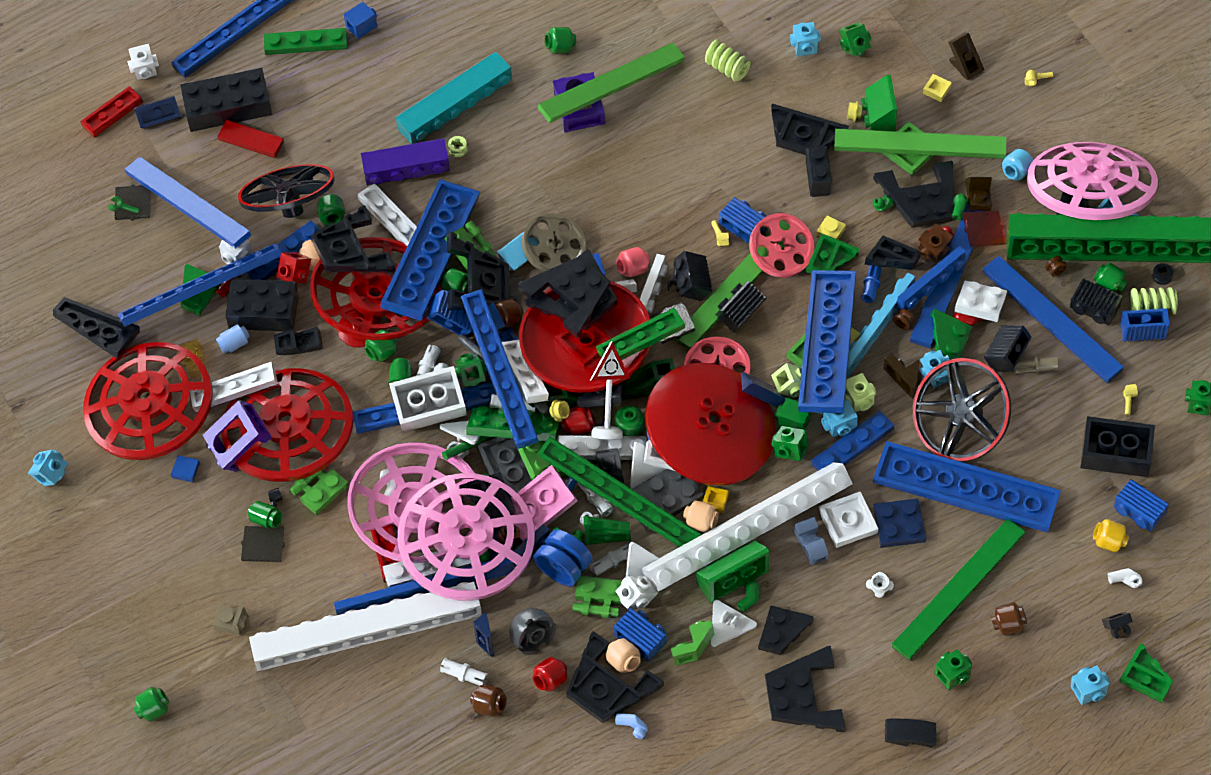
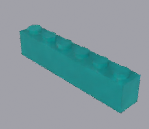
M494 52L396 116L397 129L411 144L422 141L427 135L435 130H439L451 119L457 118L466 109L474 107L477 102L485 97H489L501 86L507 85L512 80L511 67L497 52Z

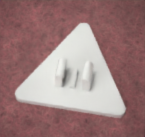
M468 421L440 424V429L456 436L458 442L464 440L474 445L480 438V436L466 435Z
M639 442L634 443L630 479L631 489L665 470L662 467L643 463L646 447Z
M631 542L629 544L626 577L644 576L641 568L659 558L636 543Z
M719 600L713 601L712 623L715 634L711 639V646L716 647L757 627V623Z

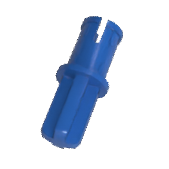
M870 266L867 277L863 281L864 289L861 299L866 303H873L875 301L877 288L881 284L879 280L882 272L881 267Z

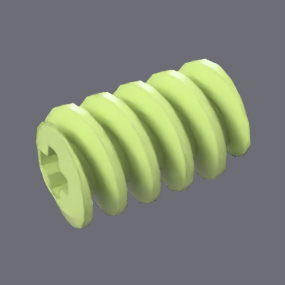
M715 39L706 51L705 62L708 65H712L714 69H718L721 73H725L727 77H732V80L735 82L742 80L750 69L751 61L745 63V56L739 58V52L733 53L731 47L726 49L725 43L719 46L720 41Z
M1159 287L1156 293L1154 288H1150L1148 294L1145 288H1141L1139 294L1136 288L1131 290V310L1167 308V310H1172L1173 315H1176L1178 305L1176 289L1173 292V289L1168 287L1166 292H1164V289Z

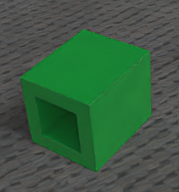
M786 397L784 404H780L776 412L778 427L785 426L806 430L811 418V412H799V402Z

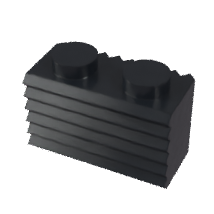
M827 147L806 148V168L810 196H829L831 194L832 179Z
M684 250L674 259L673 265L677 272V286L680 289L681 297L702 301L712 292L709 267H707L708 263L706 260L707 256Z
M1082 279L1071 298L1070 308L1078 315L1085 314L1093 318L1098 324L1105 323L1110 325L1120 309L1122 295H1118L1105 287L1102 288V286H1098L1089 280Z
M750 281L743 285L738 283L731 291L733 296L729 300L724 298L717 306L720 310L715 315L733 333L766 300V297Z
M1001 325L999 332L996 333L993 342L989 345L984 359L996 371L1013 372L1032 337L1024 325Z

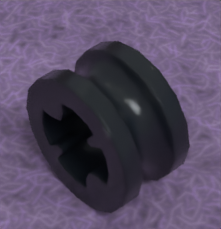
M1165 263L1157 264L1152 275L1154 282L1160 285L1168 284L1172 279L1173 269ZM1162 271L1166 272V275L1164 274V276L1159 275V273H1162Z

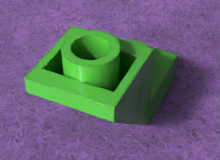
M712 620L698 621L694 625L689 626L693 643H680L676 647L671 648L675 666L693 662L700 658L715 634Z

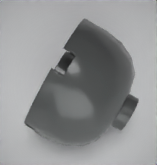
M524 609L515 615L510 624L509 633L511 641L523 654H536L540 651L536 649L544 642L547 646L555 635L556 624L542 609Z

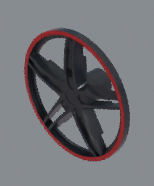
M316 164L281 168L250 181L240 190L238 200L241 207L246 210L256 212L282 210L283 217H296L304 212L302 204L316 199L333 186L335 182L334 173L329 167ZM297 173L287 181L280 178L283 175ZM318 173H322L328 177V181L313 180V177ZM260 184L266 186L264 189L249 193ZM302 194H309L305 197L300 198V195ZM277 199L276 205H252L255 202L260 204Z
M969 358L948 360L933 368L920 383L913 402L914 426L923 444L934 454L959 462L975 460L991 452L1004 437L1011 418V398L1002 377L989 365ZM960 366L977 367L988 373L995 381L969 395ZM952 367H954V372L960 393H956L955 382L953 379L951 369ZM947 370L952 400L922 401L925 391L934 378ZM998 384L999 387L977 401L976 397ZM1001 392L1004 400V416L997 433L992 425L983 417V407ZM921 405L946 406L945 412L921 410ZM921 414L950 418L941 448L937 447L926 434ZM980 422L994 436V439L992 440L974 423ZM956 426L957 428L951 438L947 451H944L952 429ZM967 426L989 442L984 448L974 453L964 455L952 454Z

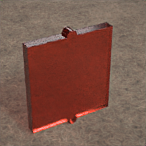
M999 211L963 213L966 227L964 231L967 232L970 247L1006 244L1003 231L1005 226L1002 225Z

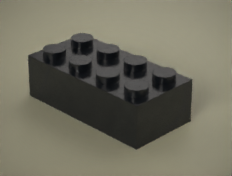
M263 68L180 84L190 132L222 126L226 120L237 123L273 115Z

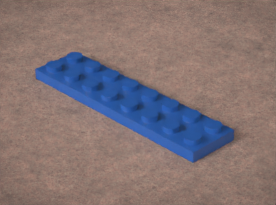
M439 179L386 290L380 308L422 321L452 257V254L447 253V241L444 238L450 232H454L462 226L465 228V224H467L477 203L480 191Z
M812 270L798 403L799 412L844 413L856 271Z
M888 441L885 443L873 477V483L1001 520L1009 519L1015 524L1047 533L1061 490Z

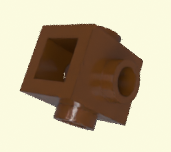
M935 224L930 231L925 230L918 239L920 241L918 249L921 250V255L926 259H933L936 262L939 257L944 258L950 250L948 245L951 243L953 236L938 224Z

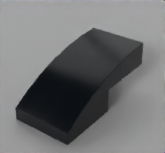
M317 326L300 332L290 329L273 335L277 355L302 354L323 349L321 333Z
M618 448L595 452L598 468L624 484Z
M886 719L885 742L901 746H908L912 743L932 748L936 745V723L916 719Z

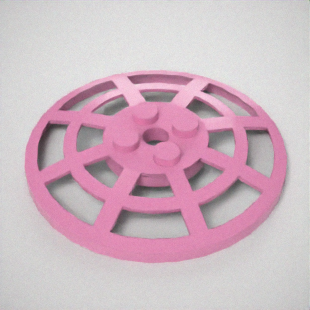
M1074 142L1048 149L1031 162L1027 177L1029 190L1041 204L1060 214L1087 220H1110L1137 213L1152 202L1158 188L1156 171L1143 157L1128 149L1099 142ZM1083 151H1100L1098 155L1085 154ZM1059 153L1053 159L1044 160L1049 156ZM1073 153L1076 156L1071 161L1060 160L1062 157ZM1112 154L1124 161H1113L1107 156ZM1048 166L1047 173L1049 179L1038 185L1034 175L1035 167ZM1054 167H1067V172L1056 176ZM1130 167L1132 177L1119 173V168ZM1137 167L1145 168L1151 175L1150 187L1138 181L1139 171ZM1069 180L1073 185L1077 186V189L1067 186L1062 181ZM1118 180L1127 183L1119 189H1113ZM1055 185L1061 191L1073 195L1070 204H1066L1054 199L1043 190ZM1134 187L1146 192L1138 200L1126 205H1122L1118 197L1128 193ZM1086 190H1093V191L1104 190L1105 192L1095 193V192H1086ZM1082 198L1110 199L1113 208L1079 207Z
M427 443L397 444L373 454L356 471L348 491V513L354 530L371 549L390 559L402 561L399 553L398 539L388 534L382 527L393 523L398 527L401 515L412 497L424 486L428 485L432 477L439 479L446 476L434 469L437 459H444L442 452L447 449ZM408 453L429 455L426 467L407 466L397 468L393 457ZM458 455L446 460L462 473H474L471 467ZM384 461L390 472L379 479L372 490L361 485L360 482L368 471ZM423 474L420 482L405 483L402 475ZM391 479L394 480L397 488L390 497L379 493L385 484ZM464 479L461 482L457 483L456 487L457 489H459V485L473 481L475 479ZM432 488L424 493L415 504L427 507L434 499L448 492V489L438 493ZM356 492L369 498V522L361 524L357 522L354 510ZM375 501L388 506V516L380 519L376 518ZM442 502L434 508V511L446 514L442 512ZM413 512L409 513L405 524V545L413 543L408 542L411 533H418V526L422 515ZM429 518L425 526L426 537L436 534L432 528L438 523ZM375 529L384 539L396 545L393 553L374 544L363 532ZM471 529L466 536H470L472 534ZM441 543L431 545L438 552L434 554L438 560L446 556L447 552L443 549ZM409 556L412 563L429 562L425 556Z
M475 473L448 475L424 486L406 505L398 526L400 557L412 578L431 593L458 601L484 599L498 594L511 586L527 568L534 549L535 529L533 519L522 498L503 482ZM475 479L491 483L486 492L477 489H457L454 480ZM443 483L446 484L448 492L434 499L427 507L415 504L430 489ZM499 488L507 491L517 501L524 514L510 515L504 504L494 497ZM460 495H474L481 497L476 506L463 505ZM451 498L453 509L449 510L445 515L434 511V508L441 502ZM489 502L493 503L504 517L490 519L488 514L484 512ZM413 512L422 515L418 526V541L405 545L404 532L409 513ZM427 519L439 522L438 534L425 538ZM527 523L528 540L525 552L521 557L511 550L514 539V524ZM507 526V538L504 545L493 539V528ZM469 528L472 530V534L470 536H462L460 530ZM441 543L443 549L447 552L442 562L432 554L428 546ZM488 548L499 553L492 561L483 566L481 565L479 556L486 552ZM420 549L422 550L427 560L434 567L438 568L432 581L417 570L408 554ZM455 557L470 559L472 568L451 567V564ZM505 558L517 564L515 569L504 579L487 587L484 573L497 567ZM447 573L459 577L475 576L478 589L455 590L440 585Z

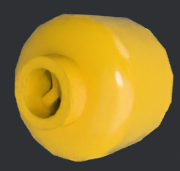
M1105 519L1102 523L1098 522L1096 525L1093 539L1098 547L1111 552H1117L1121 547L1124 548L1127 545L1129 535L1126 534V527L1123 524Z

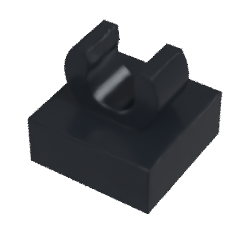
M1121 612L1102 619L1104 628L1111 629V635L1114 638H1119L1118 629L1121 627L1124 629L1125 634H1131V629L1127 625L1133 622L1130 613Z

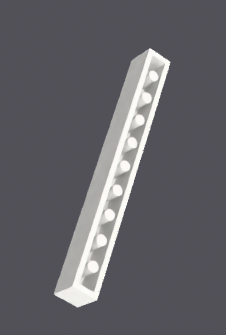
M833 462L644 566L641 570L656 591H660L849 487L853 483L844 464Z
M462 582L449 589L476 590L474 582ZM431 592L426 594L418 593L410 598L394 599L382 605L373 604L365 609L349 610L345 614L329 615L313 622L304 621L300 625L293 627L285 626L268 633L260 632L255 636L249 637L257 671L479 617L482 615L479 599L458 601L447 599Z

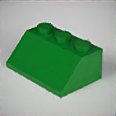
M756 541L749 544L745 543L733 553L726 554L711 565L707 564L696 572V583L711 604L714 600H718L744 586L748 579L755 580L768 573L769 550Z

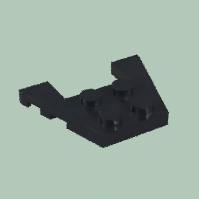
M952 160L934 163L933 171L938 181L937 183L900 189L893 170L875 173L873 179L876 184L879 183L882 186L884 194L893 200L896 204V209L911 228L950 222L953 220L952 213L954 210Z
M365 205L358 208L356 213L345 215L342 221L336 224L331 223L311 235V241L326 272L395 271V264L388 251L366 256L353 230L372 225V218Z
M450 232L447 235V253L467 258L468 293L482 289L488 305L510 299L509 264L487 251H479L474 248L473 243L469 241L464 242L457 238V234ZM451 289L448 292V310L465 309L461 296L468 293Z
M589 249L579 255L603 275ZM611 287L599 306L594 309L588 324H585L583 330L590 328L618 304L617 297ZM541 292L533 300L529 298L525 300L526 306L532 309L533 307L540 309L542 313L547 315L552 314L560 317L561 321H565L577 311L562 297L554 301L545 292Z
M580 256L517 284L518 289L531 300L536 298L547 287H550L577 309L563 322L564 328L576 338L580 337L585 324H588L594 309L599 306L611 286L610 280Z
M592 631L566 696L601 723H605L615 717L617 713L623 712L664 686V681L647 670L633 687L625 683L596 662L607 650L609 642Z
M826 646L765 674L772 721L795 725L806 724L815 726L818 729L829 728L835 729L836 732H845L842 709L817 712L811 671L834 668L831 646Z

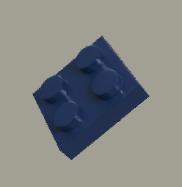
M918 498L873 504L880 548L926 542Z

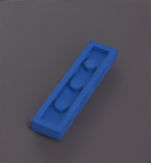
M309 221L277 245L281 248L282 253H299L303 247L302 244L311 240V235L320 229L312 221ZM280 257L247 271L245 274L251 280H267L278 272Z
M961 246L957 247L900 294L897 298V309H913L923 296L930 295L934 287L939 283H944L955 270H960L965 264L966 250Z
M879 410L812 459L811 464L817 471L833 462L844 464L845 466L894 430V424Z

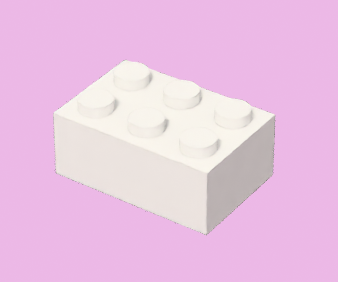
M454 366L389 383L402 433L467 415Z

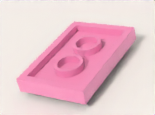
M552 465L517 493L529 509L535 531L542 524L548 526L578 501ZM511 497L516 510L514 515L524 514L517 501ZM527 523L514 524L518 527L520 531L519 537L524 542L528 538Z

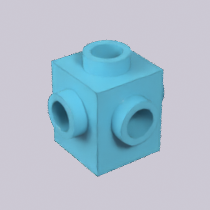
M814 22L793 25V34H790L791 46L795 47L797 57L817 53L818 42H821L819 29H815Z
M941 350L926 353L923 356L924 358L920 359L922 367L919 369L923 378L933 368L950 360L948 355L943 356ZM945 370L934 378L931 382L933 389L949 382L948 371Z
M847 399L844 404V413H823L821 422L825 431L829 430L832 437L843 436L857 427L858 417Z
M56 450L39 452L33 459L34 464L28 474L43 486L55 485L64 476V469L68 462Z
M1098 666L1092 668L1085 667L1077 675L1072 676L1070 687L1080 704L1084 705L1091 701L1098 702L1102 700L1107 694L1110 682L1104 671L1101 672Z

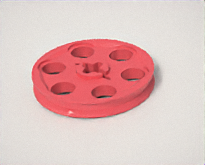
M775 213L766 216L755 226L750 236L749 248L754 262L761 270L774 277L788 278L799 274L808 266L814 252V240L809 228L800 219L790 214ZM781 220L787 221L790 227L789 230L781 229L779 222ZM763 226L767 227L770 230V236H763L760 233V228ZM797 234L805 236V244H799L796 241ZM780 241L786 246L783 250L780 245H777ZM758 247L766 248L768 256H760L757 251ZM795 254L801 255L804 259L803 264L795 263L793 256ZM775 261L783 262L785 266L783 271L775 268Z
M709 337L700 340L690 348L684 361V365L693 362L717 364V358H719V365L732 370L736 365H742L745 367L744 372L750 375V359L747 352L739 343L725 337ZM709 346L714 351L711 354H704L701 350ZM726 348H732L735 350V354L728 356L723 351Z

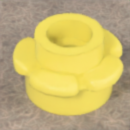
M858 101L856 103L850 102L848 107L847 119L855 122L857 118H861L862 106H858Z
M554 400L549 412L555 421L561 422L562 419L568 418L570 409L567 402Z

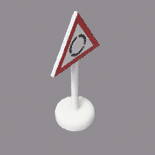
M612 341L590 379L607 380L605 426L594 427L591 435L598 439H620L623 437L622 429L610 426L612 379H630Z

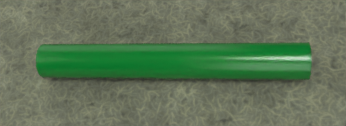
M480 436L474 445L465 441L442 452V457L444 460H448L494 437Z

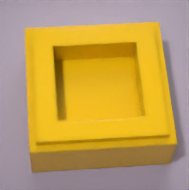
M708 486L703 502L714 505L716 512L724 514L730 491Z

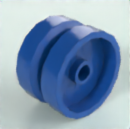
M553 530L546 538L545 545H542L533 555L534 562L544 574L557 583L572 587L581 576V571H584L593 560L590 551L582 542L562 530Z

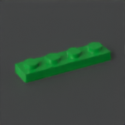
M346 28L264 34L265 55L347 49Z
M672 308L596 346L597 352L602 358L612 341L621 360L685 329V323L676 309Z

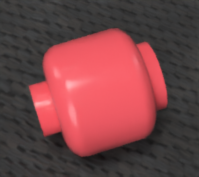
M639 247L620 252L616 260L618 271L628 278L646 273L650 263L647 252H644Z

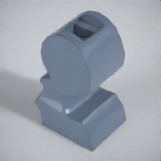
M815 517L796 523L794 529L797 541L801 543V549L805 551L810 565L829 559L823 538L817 537L818 526Z

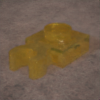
M198 339L178 344L190 350L201 362L205 361ZM187 357L182 361L183 366H188L189 375L191 378H194L193 371L198 369L192 359Z

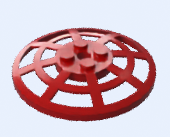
M358 238L363 249L382 248V253L388 251L390 256L392 251L404 254L407 248L403 242L390 238ZM321 260L318 261L312 272L310 291L314 307L329 325L349 336L367 340H390L411 334L430 320L425 316L422 321L410 327L405 323L410 317L403 316L399 318L394 312L380 308L381 301L393 278L386 274V272H368L364 274L362 272H351L355 279L350 287L339 284L350 272H338L333 281L320 277L325 269ZM394 263V264H395V271H396V269H397V267H398V264ZM439 283L434 295L441 291V283ZM317 284L330 289V300L333 309L323 310L317 298ZM336 292L349 295L350 303L340 307ZM374 292L380 294V296L375 297L370 294ZM356 310L365 315L363 322H360L346 313ZM340 315L344 320L361 327L360 331L350 329L339 324L331 317ZM386 316L391 321L386 324H372L374 317ZM396 326L400 329V331L391 333H369L370 329L382 330Z
M151 342L130 347L124 350L118 359L112 357L92 378L83 404L86 427L95 442L106 452L116 457L127 460H147L167 455L187 443L204 424L210 412L213 399L211 378L201 360L190 350L179 345L167 342ZM166 348L180 351V353L169 359L155 355L147 356V349ZM138 352V358L124 363L115 371L109 369L122 358ZM187 357L192 359L202 375L203 382H189L186 372L179 363ZM148 361L165 363L158 372L147 371ZM138 364V373L131 375L129 378L120 375L127 368ZM172 369H175L182 383L169 384L165 376ZM102 376L108 378L102 389L100 401L89 406L91 394L97 382ZM113 381L120 384L121 387L118 395L107 399L108 391ZM204 390L201 407L194 420L191 421L182 414L188 404L190 391ZM183 391L178 407L175 409L169 405L172 393ZM150 392L146 399H140L143 393ZM119 404L123 413L115 422L110 416L107 407ZM100 410L105 421L112 428L105 440L97 433L90 420V414ZM163 412L170 416L162 423L151 426V419L158 417ZM129 418L142 421V429H130L123 426ZM175 421L186 428L171 441L157 447L154 446L153 435L167 429ZM120 433L130 437H144L146 449L130 450L112 444Z
M303 368L275 370L276 377L283 376L282 381L245 396L250 398L247 403L253 405L256 401L263 406L259 412V417L272 437L270 441L280 443V451L261 447L263 442L257 441L234 464L248 475L261 480L272 482L300 480L323 470L343 452L353 430V410L343 388L325 374ZM292 375H307L324 380V382L313 386L303 381L291 379ZM291 386L309 390L301 397L290 394ZM333 386L342 398L345 412L331 411L330 403L323 391ZM281 387V395L270 400L263 396L264 393ZM318 396L324 406V410H311L307 402ZM241 397L231 400L230 403L228 404L226 410H225V413H226L238 400H240ZM284 416L291 417L288 421H280ZM240 419L234 420L221 433L226 451L232 447L227 431L240 428L242 436L247 432ZM313 419H324L319 432L316 435L309 430ZM331 419L344 420L345 424L341 436L330 449L321 440L329 430ZM302 437L309 441L298 448L289 450V443ZM314 447L324 455L307 466L290 470L289 458L301 455ZM256 452L265 457L280 459V471L260 469L247 462Z

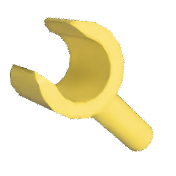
M1029 70L1024 78L1025 85L1034 86L1037 84V79L1053 77V72L1036 73L1034 70Z
M715 220L712 221L711 224L716 233L717 245H729L728 232L721 233Z
M1136 384L1126 385L1123 391L1126 401L1125 415L1127 416L1131 415V397L1138 396Z

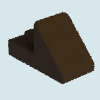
M965 32L948 42L954 55L949 61L966 80L985 70L969 33Z
M968 177L965 179L970 211H991L990 187L992 177Z
M892 353L884 358V370L913 399L916 394L919 359L905 367L901 359L896 358Z

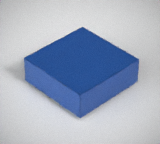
M178 455L171 472V477L193 482L200 465L199 460Z

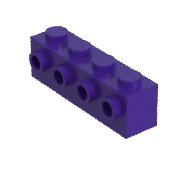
M444 138L361 153L367 186L374 183L379 185L390 181H401L402 179L419 178L424 175L441 174L450 171Z

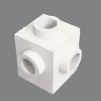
M149 44L128 49L131 60L127 61L130 73L135 72L137 80L157 75L155 67L159 66L156 54H151Z
M248 239L236 249L223 240L219 246L221 258L226 264L252 254Z
M628 576L622 580L621 586L616 590L621 603L627 609L645 608L658 594L647 576Z

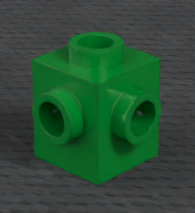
M857 22L839 29L841 36L840 45L844 52L856 57L865 54V50L872 48L870 41H872L871 35L866 30L864 24Z
M467 353L461 355L460 359L455 360L457 379L462 382L464 387L476 386L480 382L486 381L484 373L487 370L484 360H480L476 354ZM472 367L469 371L465 370L466 368Z
M1193 380L1191 389L1186 388L1185 401L1188 402L1187 413L1210 416V382Z
M781 426L777 434L772 438V447H774L776 457L801 461L809 448L806 430Z
M958 649L951 653L946 652L941 656L939 662L935 664L934 674L949 691L958 684H965L970 679L972 662L966 654H962Z

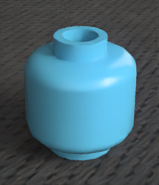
M1022 149L1012 151L1002 162L1004 174L1012 180L1019 181L1024 179L1028 175V169L1033 161L1032 156Z

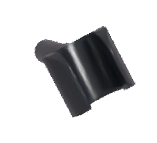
M674 269L673 277L667 282L668 291H670L671 285L677 286L678 277L676 269Z
M279 488L268 492L271 505L277 507L276 502L283 500Z

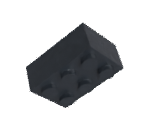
M231 279L225 314L228 328L230 329L238 324L239 327L244 326L246 330L284 332L294 329L299 298L296 282Z
M1087 416L1080 468L1148 477L1152 461L1155 425Z

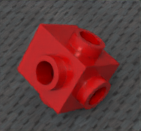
M298 252L281 253L277 278L283 281H294L296 285L307 283L312 258Z

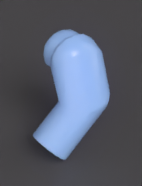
M617 713L615 718L617 725L631 726L634 729L633 735L635 738L643 739L646 736L648 727L637 715Z

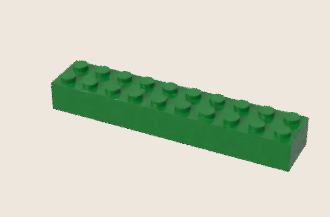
M1009 214L1006 235L1007 260H1051L1055 256H1061L1062 261L1211 263V218L1199 216L1156 217L1154 215H1129L1110 220H1087L1063 214Z

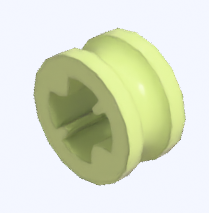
M461 136L452 137L448 142L449 153L453 157L464 156L467 153L465 138Z

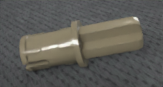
M1034 357V359L1019 360L1014 368V372H1036V374H1039V372L1058 371V358L1038 359Z

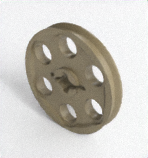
M545 213L533 218L522 235L524 255L534 267L543 272L562 264L560 261L561 257H566L569 260L578 257L586 250L587 246L585 235L577 223L557 213ZM538 223H545L548 226V230H541L538 227ZM558 225H566L569 228V232H562ZM553 237H554L555 244L557 245L556 249H555L553 243H551ZM535 238L539 245H530L528 239ZM570 242H577L580 245V249L575 250L571 248ZM539 256H547L550 262L542 263Z

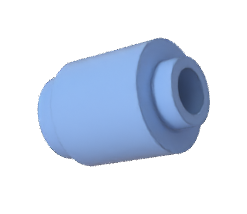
M237 324L219 334L220 337L216 338V341L224 354L227 352L232 353L248 343L247 338L250 336L244 326L239 327Z

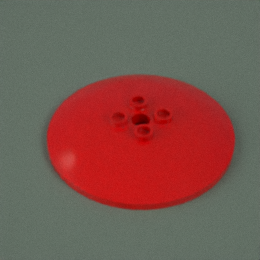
M610 281V287L617 297L618 304L587 330L582 329V334L579 338H576L564 328V321H561L560 317L552 314L547 315L542 313L540 309L529 307L522 319L519 331L520 349L525 363L540 380L561 390L582 393L606 389L607 380H590L602 359L597 352L596 346L650 320L649 314L641 300L624 286ZM551 288L545 291L554 301L561 297ZM585 337L592 339V341L587 344L581 342V340ZM650 346L622 360L629 376L641 366L649 352ZM612 379V386L619 384L625 379Z
M692 363L675 368L658 381L646 405V428L655 450L673 470L693 481L708 485L739 483L757 473L764 466L773 450L772 438L776 434V427L769 404L743 392L741 374L727 367L711 363ZM709 415H715L719 422H712L709 419Z

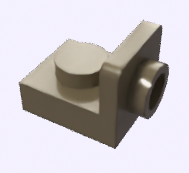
M220 605L213 622V628L240 635L242 628H246L249 620L245 606L239 605L238 609Z

